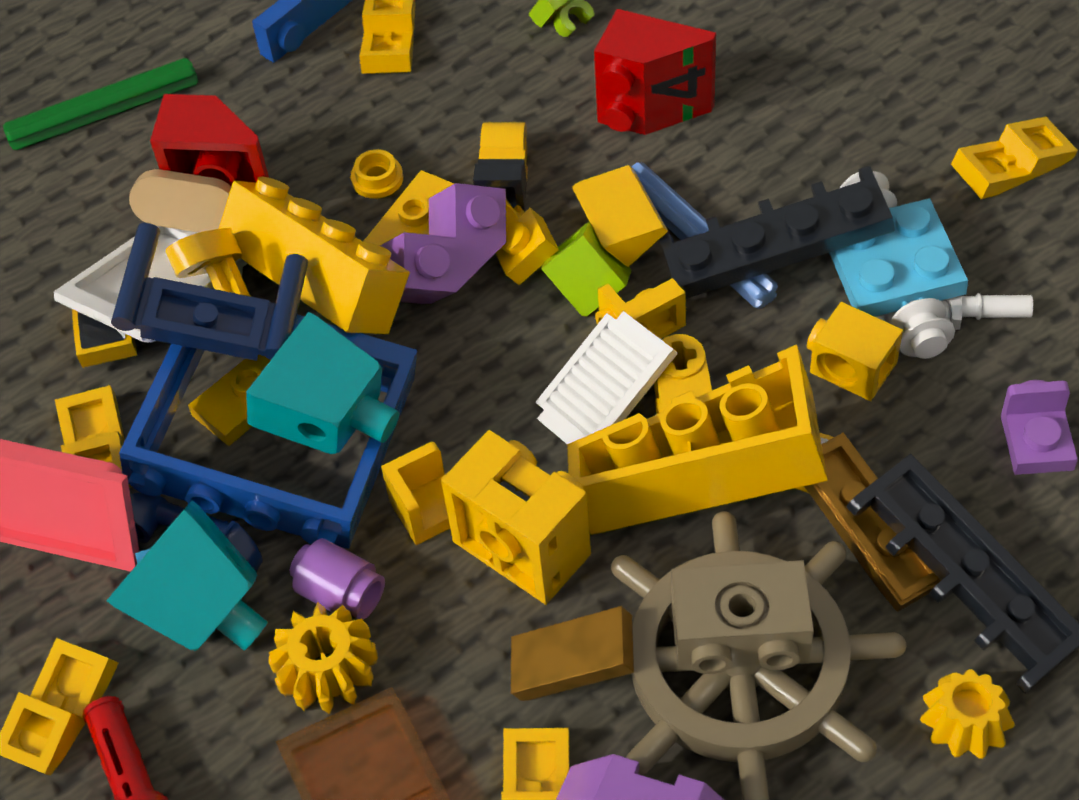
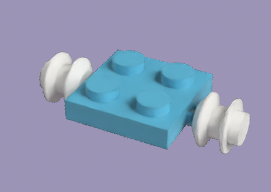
M873 171L893 216L895 231L829 253L851 306L874 317L896 312L891 320V324L903 329L900 345L901 352L910 357L932 358L942 353L955 335L953 323L945 319L946 307L941 301L966 295L968 279L930 198L897 206L895 195L889 191L887 177L880 172ZM859 172L851 175L840 188L860 182Z

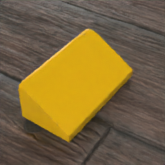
M629 165L582 180L572 186L602 247L627 267L668 232L636 172Z

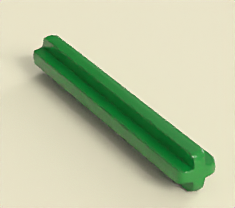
M181 58L7 121L3 124V130L13 150H20L163 98L164 94H174L193 87L198 83L197 75L191 61L188 58Z

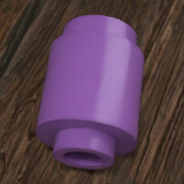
M324 538L316 540L311 545H304L295 555L290 567L294 592L316 604L319 602L332 613L344 605L350 611L351 616L357 619H365L373 612L384 591L385 578L376 573L374 564Z

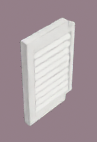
M623 311L617 319L606 313L537 399L536 403L544 409L537 419L566 444L626 419L678 353Z

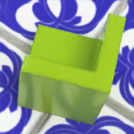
M590 222L586 223L558 246L559 251L546 260L541 268L580 315L584 317L599 307L598 288L609 284L618 293L627 285L631 274L630 267L625 266L602 247Z

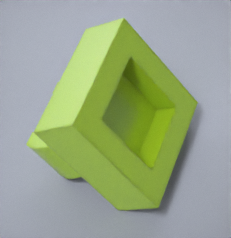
M538 0L528 13L530 18L540 28L554 19L556 31L564 37L570 36L576 29L575 25L570 21L568 14L577 16L584 24L588 23L595 15L592 6L585 0Z

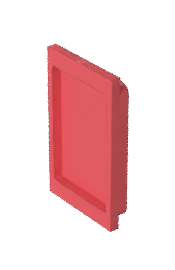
M0 439V542L131 572L138 564L135 553L139 552V545L127 475H124L117 465L110 462Z

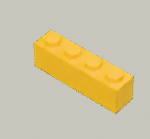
M258 177L256 183L233 180L219 229H232L242 252L240 257L242 260L280 285L286 257L290 254L304 256L308 260V266L300 298L302 302L347 333L389 334L410 272L390 259L392 253L388 249L374 243L361 241L355 237V228L346 223L325 218L321 215L322 208L319 205L305 199L294 198L288 194L289 186L283 182L268 177Z

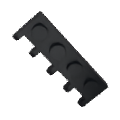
M870 165L858 169L860 182L826 192L823 182L820 181L811 184L813 197L773 210L768 198L758 202L761 214L720 227L717 217L713 216L705 219L708 228L707 232L674 242L668 231L659 240L671 276L685 291V299L894 232L893 216Z
M909 454L857 494L846 506L855 517L871 507L897 534L886 545L885 549L893 557H896L909 547L941 580L930 591V596L937 603H940L950 594L954 593L987 627L974 640L983 651L996 640H999L1026 667L1027 671L1021 675L1016 683L1025 694L1079 648V623L912 454Z

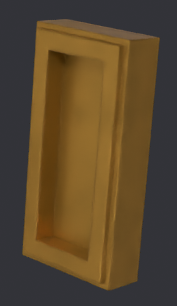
M622 606L511 637V694L520 701H528L634 673L632 615Z

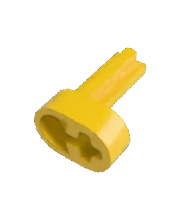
M220 228L195 233L176 241L166 248V255L177 278L207 273L214 289L250 296L235 263L242 256V252L231 228Z

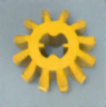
M317 602L313 616L306 619L303 615L293 611L291 618L293 629H275L274 641L277 648L269 652V665L272 672L276 673L275 682L278 690L285 697L293 695L296 705L301 707L303 711L318 698L322 710L330 714L334 705L333 697L341 695L345 701L354 705L357 695L353 684L356 686H372L374 677L370 666L376 664L378 659L376 645L369 640L371 638L369 626L362 618L352 620L350 611L344 605L340 606L329 616L327 615L326 608Z

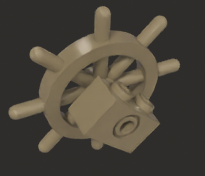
M721 511L712 520L715 553L689 560L671 569L661 579L627 555L617 556L612 561L611 571L613 575L644 598L632 625L634 673L627 675H632L636 694L646 713L656 725L626 756L628 759L639 762V775H645L676 742L680 746L704 757L738 763L742 800H769L765 761L793 752L804 746L819 733L823 734L859 762H868L875 757L877 753L875 741L836 711L845 693L850 661L900 657L906 650V641L901 634L896 632L849 635L847 625L838 605L822 586L846 559V549L841 543L836 541L828 542L806 566H804V560L785 561L767 554L740 551L736 519L730 512ZM670 619L673 620L675 646L657 647L662 631ZM822 663L819 678L810 692L781 670L791 668L796 664ZM681 671L702 673L703 675L680 699L670 689L662 675L665 672ZM760 686L790 710L772 719L760 721L756 687ZM725 689L730 691L734 723L713 719L702 714Z

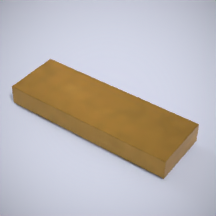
M844 432L823 443L822 450L828 481L804 487L879 591L893 608L899 612L928 595L941 580L909 547L896 557H893L885 549L886 545L897 534L871 507L857 517L846 508L848 503L857 494L878 478Z

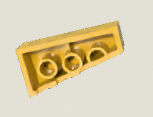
M797 344L778 352L779 362L754 373L749 365L726 375L728 384L695 398L691 390L670 399L671 404L660 414L646 419L638 413L567 444L568 474L578 480L587 492L590 534H598L828 481L813 392Z

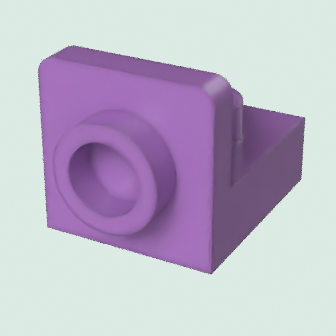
M1030 380L1008 387L1001 420L1014 475L1075 470L1078 459L1065 413L1070 395L1067 381L1045 382L1043 380Z

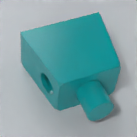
M310 312L306 314L246 391L247 422L249 425L328 454L339 453L356 429L384 443L392 434L398 422L400 412L378 400L382 376V367L378 361Z
M193 500L106 600L118 610L193 651H197L215 629H218L245 651L268 623L267 620L241 600L254 584L257 573Z

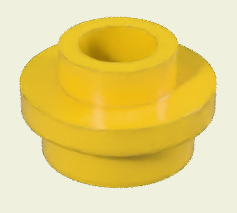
M374 149L366 151L354 163L351 171L352 186L358 194L367 198L387 197L400 188L403 182L402 167L393 155L385 150Z

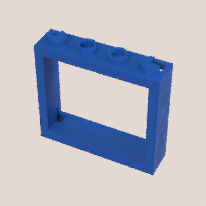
M297 314L294 330L305 316ZM328 324L378 361L382 367L380 391L387 393L383 403L398 410L401 415L415 378L417 350L362 333H347L338 326ZM171 344L119 452L122 473L127 475L128 484L140 493L149 496L164 494L187 501L188 504L193 500L205 513L213 514L219 511L244 519L249 525L260 530L272 531L279 529L301 536L309 544L324 538L340 547L349 549L395 428L384 443L369 437L342 508L157 453L205 351Z

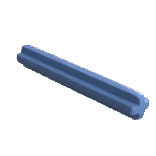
M636 162L632 166L663 223L680 240L708 231L705 218L646 164ZM766 273L730 284L745 300L758 309L765 307L777 296V283Z

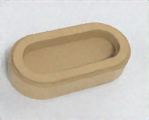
M153 169L144 172L137 178L130 191L129 201L135 215L145 223L199 233L219 229L231 186L225 181L216 178Z

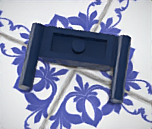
M151 223L139 224L111 324L122 331H131L134 328L140 329L141 338L255 361L258 359V354H264L266 358L271 360L294 330L308 260L299 254H290L286 257L276 303H271L270 300L158 277L150 278L148 276L158 244L160 229Z

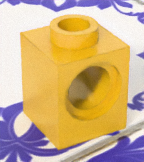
M840 302L828 320L820 318L809 335L807 349L812 351L810 373L872 401L898 362L903 329L844 302Z

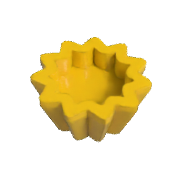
M972 669L967 670L962 675L951 673L939 679L938 687L923 695V700L929 709L921 715L920 721L933 728L931 742L934 744H948L954 757H960L969 750L978 758L983 759L989 746L1005 747L1006 741L1003 732L1013 728L1015 723L1008 710L1010 705L1008 696L1002 687L993 685L990 675L978 676Z

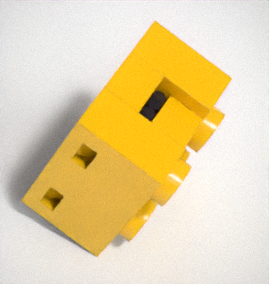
M488 430L441 479L453 542L543 604H548L591 555L587 492L578 480L567 472L558 471L549 475L538 468L535 456L522 443L516 440L508 442L491 430Z

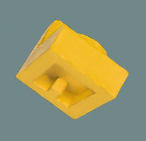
M673 278L655 288L641 291L634 299L626 303L609 284L598 288L599 311L595 313L597 324L606 313L617 319L624 311L660 339L686 326L685 291Z

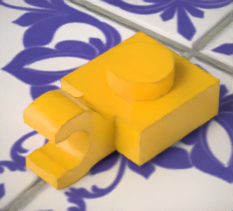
M506 198V243L496 252V255L505 275L520 285L540 268L546 260L557 253L559 248L544 219L531 208L525 212L518 205L513 208Z

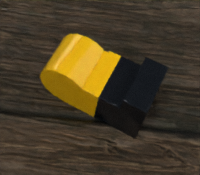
M483 122L478 164H475L473 185L514 187L515 196L507 201L513 208L517 205L520 206L524 212L528 172L526 165L527 127L525 122Z

